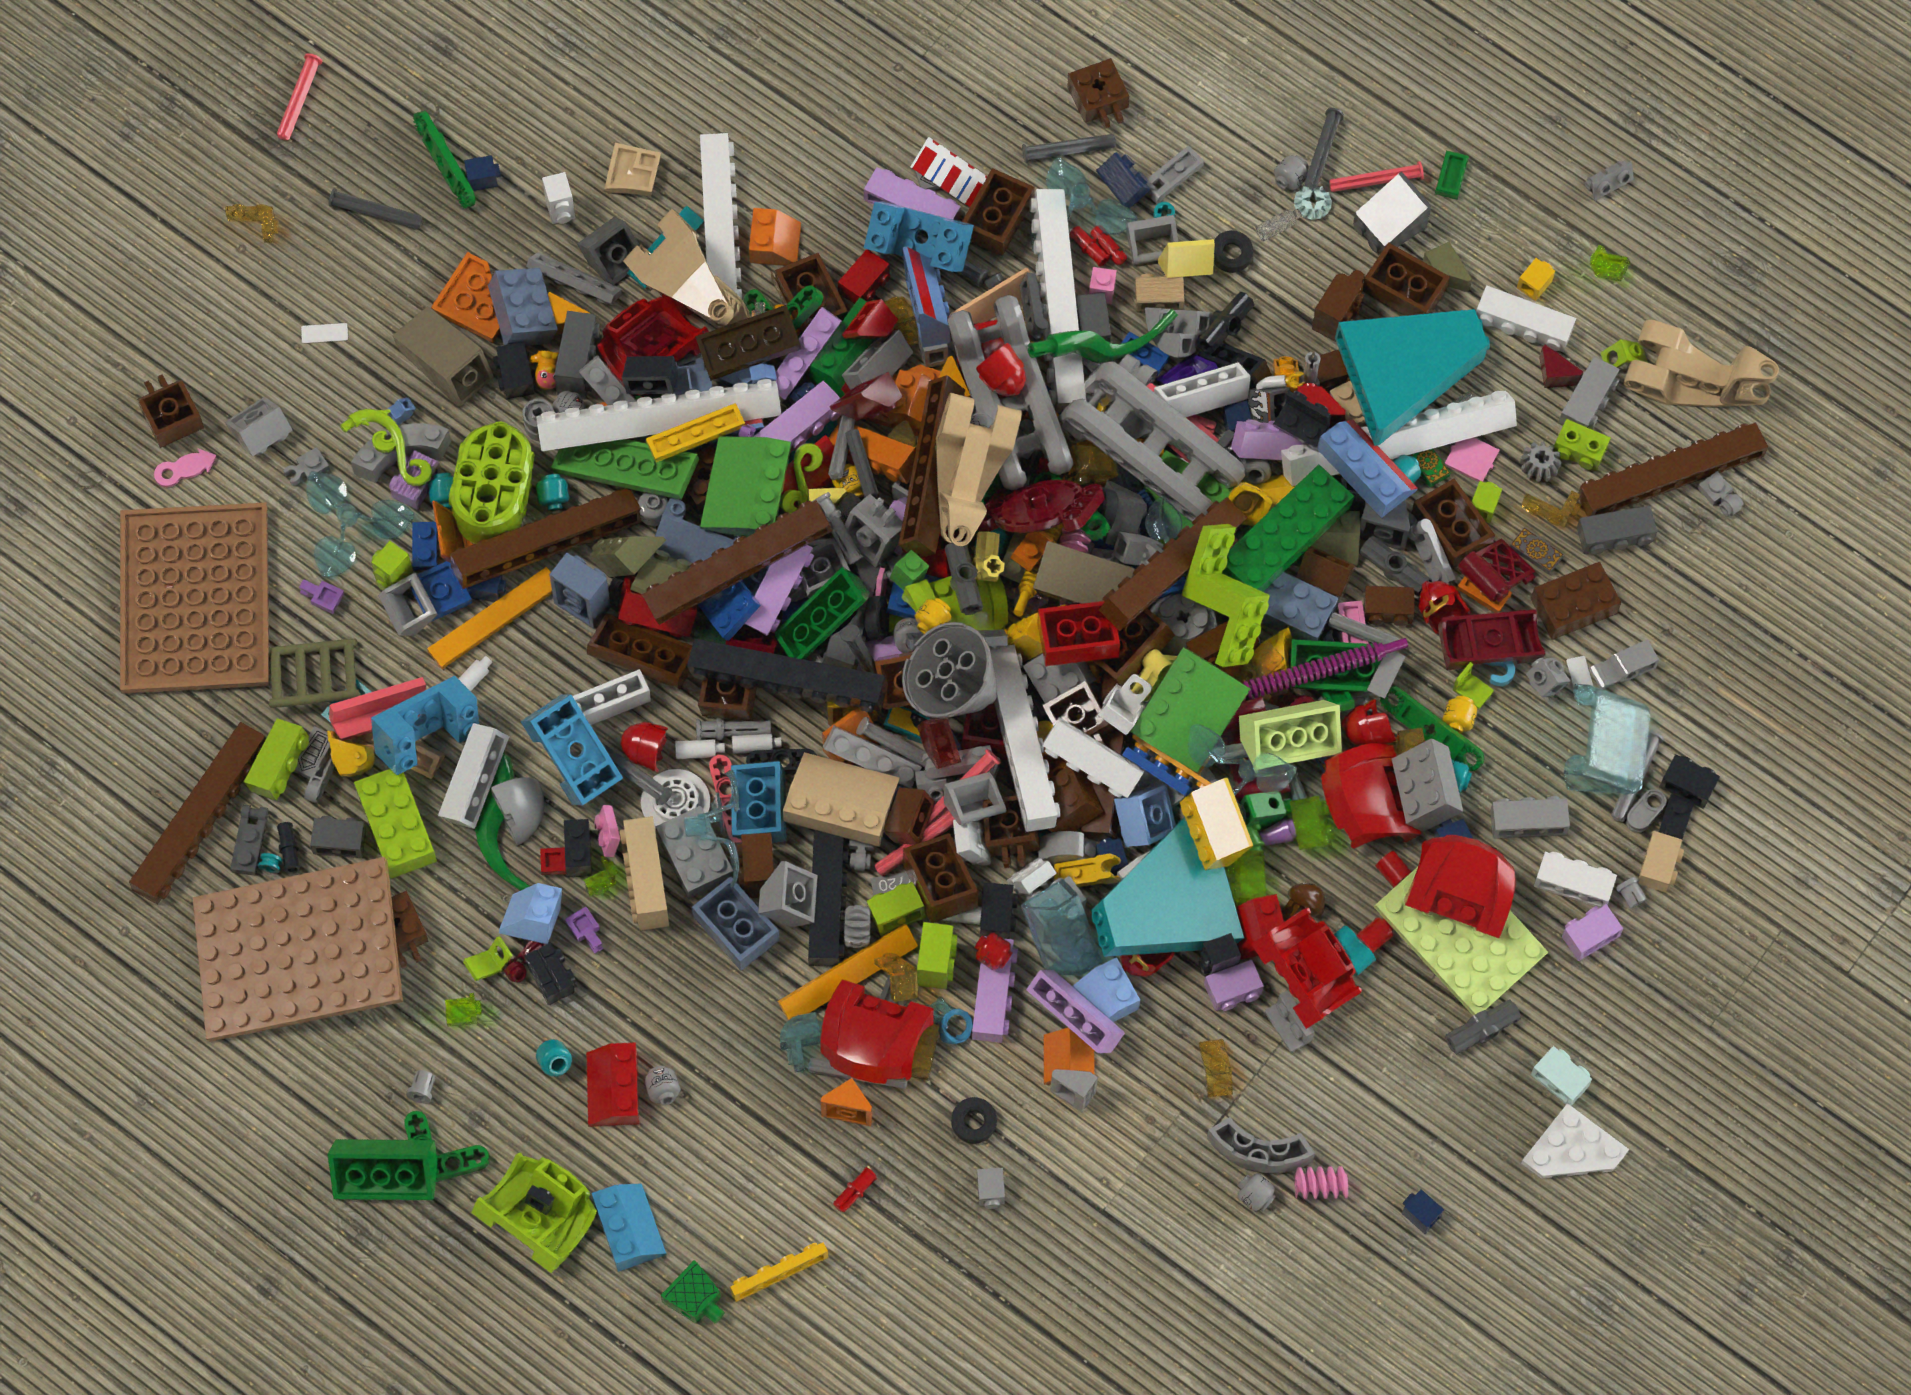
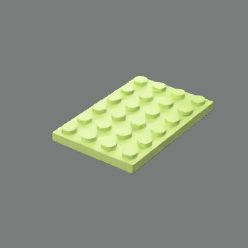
M1416 868L1373 907L1474 1016L1493 1004L1541 960L1548 951L1511 911L1500 938H1496L1476 931L1475 927L1430 911L1428 914L1406 906L1404 898L1413 882L1417 871Z

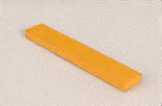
M545 567L428 647V653L439 667L444 669L552 594L549 576L551 571Z
M903 924L777 1002L788 1022L792 1024L830 1001L842 979L858 984L918 947V944L909 927Z

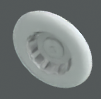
M666 770L653 777L655 781L665 788L669 787L672 789L671 797L665 804L657 805V800L644 790L642 792V812L644 817L653 816L654 826L698 806L702 807L707 816L710 808V794L707 786L697 775L686 770Z

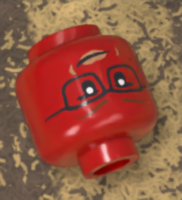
M990 933L987 937L982 935L974 946L978 950L975 956L976 960L991 970L1003 969L1013 954L1010 951L1011 944L996 933Z

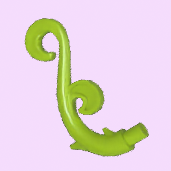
M390 409L358 410L350 414L348 419L340 424V428L345 433L353 427L357 428L360 425L369 426L368 422L384 426L390 432L391 439H384L387 436L386 431H377L373 434V447L381 453H389L396 448L399 471L408 485L422 486L430 480L432 468L426 460L413 459L410 461V467L417 466L421 469V473L418 476L412 477L407 473L404 438L397 423L387 415L391 412Z
M812 443L801 445L795 452L794 470L798 491L787 490L783 493L780 507L784 512L793 513L798 510L793 505L794 501H798V507L802 503L809 501V492L801 467L802 457L805 454H810L812 457L811 463L804 467V470L807 472L816 470L823 461L821 449Z

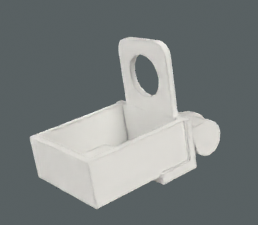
M1131 675L1122 687L1118 684L1113 687L1102 704L1104 705L1098 715L1127 735L1134 727L1141 712L1145 709V704L1142 701L1150 693L1152 686L1138 675ZM1135 682L1141 684L1144 688L1143 693H1133L1130 685Z
M953 820L955 834L953 841L956 845L957 853L961 855L963 861L968 860L972 865L978 864L980 866L991 864V855L985 842L984 825L980 822H969L959 825L956 820Z
M1037 858L1033 862L1026 864L1019 872L1014 873L1007 882L1010 885H1014L1013 890L1017 894L1023 893L1029 900L1033 895V890L1041 886L1045 891L1049 889L1050 886L1046 881L1057 873L1049 861Z

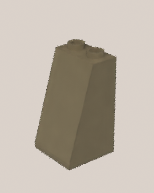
M429 306L393 335L399 351L457 407L463 405L494 378L482 348Z
M1047 541L1033 589L1040 595L1071 604L1103 601L1102 598L1111 589L1117 591L1119 589L1117 587L1124 578L1127 576L1132 578L1134 576L1132 573L1135 569Z

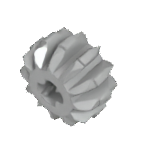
M1544 441L1541 442L1540 446L1533 442L1531 448L1526 447L1524 449V455L1520 458V462L1523 464L1521 467L1522 472H1528V479L1533 476L1536 477L1537 483L1540 482L1541 478L1548 482L1551 476L1555 477L1562 463L1559 460L1560 452H1553L1554 445L1546 447Z
M862 905L848 906L845 910V944L853 948L867 947L870 943L871 910L869 907Z

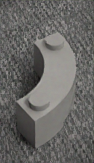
M424 423L398 426L404 438L405 457H410L412 452L416 450L425 456L441 461L451 443L449 429ZM386 430L387 436L384 439L389 440L391 439V434ZM372 439L369 440L351 461L354 474L376 483L379 477L398 461L396 448L389 453H381L373 447Z
M1231 1117L1208 1130V1141L1222 1156L1238 1166L1256 1172L1284 1173L1293 1171L1297 1167H1305L1312 1163L1315 1156L1314 1151L1302 1133L1286 1139L1260 1140L1241 1129Z

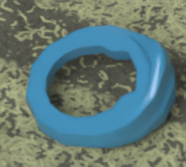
M952 1009L943 1016L939 1023L940 1038L943 1042L959 1044L969 1038L973 1022L968 1012L961 1009ZM953 1015H960L966 1022V1028L961 1035L953 1037L946 1030L948 1027L947 1022Z

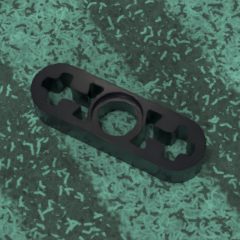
M811 749L755 750L748 754L746 764H754L756 758H760V762L765 763L768 762V757H771V762H775L778 757L783 756L789 760V764L783 767L785 775L796 774L804 752L816 756L817 754ZM796 756V761L800 762H796V767H793V757Z

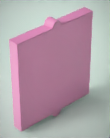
M1473 437L1458 441L1455 445H1452L1451 452L1444 464L1473 480L1483 482L1488 471L1493 469V462L1500 450Z

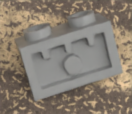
M1287 990L1279 995L1276 1004L1265 1010V1014L1288 1050L1294 1052L1313 1040L1315 1031L1311 1026L1307 1029L1304 1027L1293 1010V1007L1297 1004Z

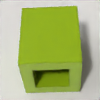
M1479 481L1472 503L1483 519L1491 523L1500 500L1502 488H1499L1492 482Z

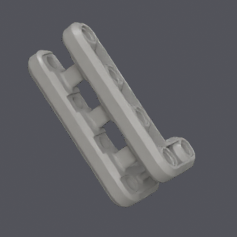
M1007 295L998 298L993 304L997 324L976 330L971 313L964 310L952 313L947 322L960 367L971 398L974 399L976 412L985 413L994 420L998 409L997 405L1020 411L1026 410L1030 419H1033L1034 433L1016 438L1013 451L998 471L1003 488L1012 491L1023 487L1027 481L1025 471L1021 470V455L1039 449L1042 450L1044 458L1049 462L1050 473L1055 475L1069 472L1073 466V461L1036 358H1031L1028 354V344L1030 341L1017 297ZM999 337L1003 339L1004 344L1009 343L1018 358L1024 363L1026 382L1017 396H1010L1004 399H999L996 392L989 390L986 384L979 378V373L976 370V367L985 360L981 344Z
M1112 361L1102 363L1085 381V393L1092 397L1089 402H1086L1083 398L1073 400L1057 417L1063 435L1067 440L1073 443H1080L1088 439L1191 522L1201 513L1206 515L1208 513L1206 510L1213 504L1197 487L1205 474L1213 476L1225 485L1226 488L1237 487L1245 477V467L1236 457L1122 366ZM1098 402L1102 404L1101 406L1111 405L1106 413L1100 412L1095 408ZM1129 413L1135 414L1149 425L1148 428L1152 430V433L1144 443L1137 442L1120 426ZM1167 444L1174 445L1191 461L1182 474L1176 473L1162 462L1163 459L1159 457V454Z

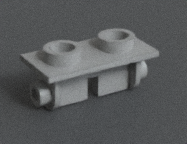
M1618 161L1616 164L1605 169L1606 175L1599 172L1592 177H1588L1585 186L1588 190L1592 189L1594 200L1607 195L1634 180L1632 162Z

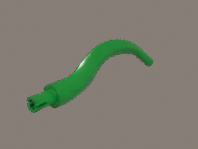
M1171 309L1151 331L1126 343L1112 344L1092 331H1066L1049 334L1047 340L1029 343L1028 354L1031 358L1047 354L1055 358L1076 353L1097 363L1116 361L1148 344L1178 314Z
M505 750L491 787L514 779L511 757L505 755ZM490 787L475 827L477 842L491 868L506 882L521 891L530 887V885L509 870L500 854L497 834L504 816L493 797Z

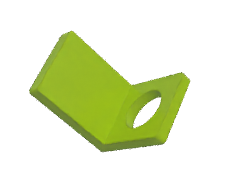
M1620 339L1601 352L1602 360L1617 368L1633 360L1648 363L1643 346L1638 342ZM1616 351L1618 355L1617 361L1611 364L1609 356L1611 352Z
M1470 662L1456 678L1453 691L1460 696L1472 699L1477 709H1480L1493 694L1494 690L1471 673L1473 664Z
M498 936L487 951L465 958L463 963L473 979L478 981L502 972L513 955L501 936ZM498 946H499V947L502 949V951H503V954H504V958H503V959H501V958L499 957V955H498V952H497V947H498Z

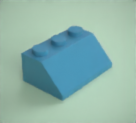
M780 761L731 765L732 836L741 839V834L771 833L772 843L786 842V822L783 821V808L786 802L785 770Z
M642 1183L613 1185L592 1193L593 1202L618 1272L667 1255Z

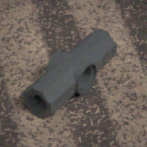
M1374 536L1364 543L1359 554L1380 568L1387 579L1397 581L1404 587H1414V594L1416 596L1421 593L1422 584L1425 581L1430 582L1431 578L1410 564L1403 553L1391 550ZM1396 563L1400 568L1394 569L1390 564Z
M953 543L948 544L945 547V552L952 576L950 586L956 592L961 613L974 615L983 608L976 582L977 569L971 563L967 545L957 546Z
M1509 999L1489 1011L1484 1010L1475 1014L1466 1024L1445 1035L1449 1048L1457 1055L1479 1042L1480 1044L1488 1042L1497 1036L1499 1031L1521 1019L1519 1009Z

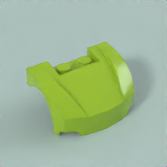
M952 576L928 583L926 579L905 586L902 599L913 608L915 613L927 599L935 600V598H939L951 608L950 614L952 618L949 623H964L976 630L1006 629L1008 623V603L1000 576L997 582L976 580L983 608L974 615L961 613L956 592L950 586Z
M517 1153L501 1181L490 1193L476 1200L471 1213L490 1228L496 1223L532 1249L534 1253L531 1258L552 1273L567 1259L584 1237L595 1218L597 1209H595L589 1199V1190L569 1171L544 1157L536 1160L523 1156L522 1153ZM532 1185L548 1190L552 1197H554L553 1206L547 1216L525 1203L527 1192Z

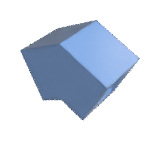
M759 364L749 367L753 384L762 379L777 380L775 368L772 365Z
M409 397L397 399L395 404L388 408L391 410L389 413L390 417L397 425L410 419L416 410Z

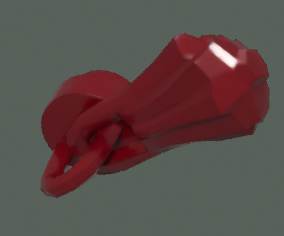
M529 940L524 949L516 957L510 959L503 971L511 982L518 983L525 979L526 968L524 964L526 962L524 956L534 950H538L544 946V943ZM521 957L523 960L518 962L517 960Z

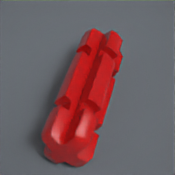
M1102 226L1094 227L1090 232L1093 239L1098 240L1099 246L1106 254L1112 256L1111 260L1117 266L1124 264L1127 260V255L1123 251H1119L1120 247L1109 234L1106 235V231Z

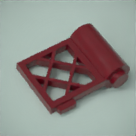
M1502 538L1477 553L1475 551L1469 553L1457 567L1491 602L1496 600L1501 602L1508 595V590L1521 582L1525 585L1535 579L1533 574L1536 572ZM1500 548L1506 556L1498 554L1497 549ZM1483 557L1492 559L1493 564L1488 563ZM1499 562L1508 564V568L1499 566ZM1514 566L1519 567L1523 572L1516 571ZM1501 574L1509 576L1510 581L1507 582Z

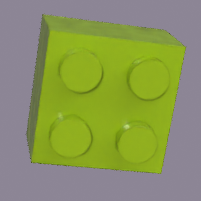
M923 922L917 965V986L947 990L948 981L953 982L954 958H956L958 935L953 934L954 926Z

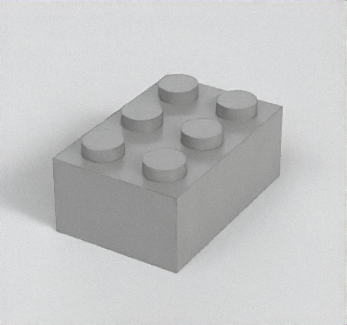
M1431 738L1392 758L1406 824L1424 832L1463 812L1448 746Z
M701 806L655 826L656 836L687 899L720 885L730 876L733 878V869Z

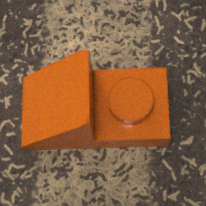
M1045 530L1028 533L1010 558L1031 572L1042 558L1047 541L1054 542L1056 538Z

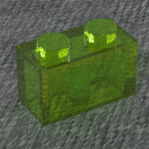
M1318 795L1290 801L1299 850L1308 851L1332 846L1331 840L1335 839L1332 824L1328 825L1327 815H1330V810L1326 800Z
M1248 850L1228 866L1229 874H1233L1234 883H1230L1229 886L1235 906H1239L1254 898L1266 896L1264 850Z

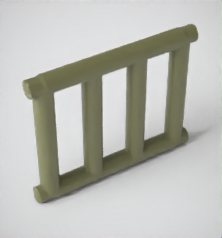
M341 639L269 648L272 699H269V707H288L344 701L360 696L359 689L356 690L354 647H357V639ZM344 649L346 690L332 692L329 651ZM320 652L322 693L307 694L305 653ZM295 654L297 696L282 697L280 656Z

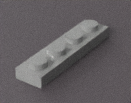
M539 252L528 259L526 267L540 268L542 276L547 275L558 284L569 285L576 288V291L579 293L597 297V300L602 303L612 304L620 298L621 288Z
M598 355L579 370V373L607 405H613L617 401H627L628 403L637 401L632 394H626L624 385ZM652 435L641 436L636 438L641 443H644L646 441V438L651 437Z
M833 725L823 745L824 750L866 769L899 777V784L908 788L912 787L916 779L915 772L920 771L922 768L920 764L835 725Z

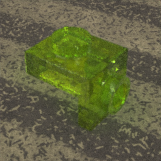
M1598 245L1595 253L1590 258V265L1596 277L1620 282L1631 263L1628 257L1608 254L1604 246Z
M604 856L600 857L604 871L584 879L585 889L589 897L594 894H604L609 890V887L616 885L615 875L618 874L613 861L608 862Z
M469 993V998L445 1000L447 1027L478 1024L477 1015H482L481 1000H476L474 993Z

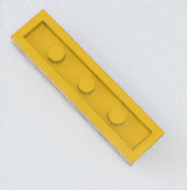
M736 403L648 437L646 438V443L657 463L740 430L742 426H745V422Z
M824 1242L818 1245L817 1243H812L803 1249L804 1252L795 1256L794 1254H789L780 1259V1263L772 1267L766 1265L758 1269L757 1274L749 1278L743 1276L733 1282L734 1285L730 1286L735 1302L827 1259L828 1250Z

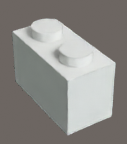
M566 173L543 177L545 201L552 224H564L575 219L573 198Z

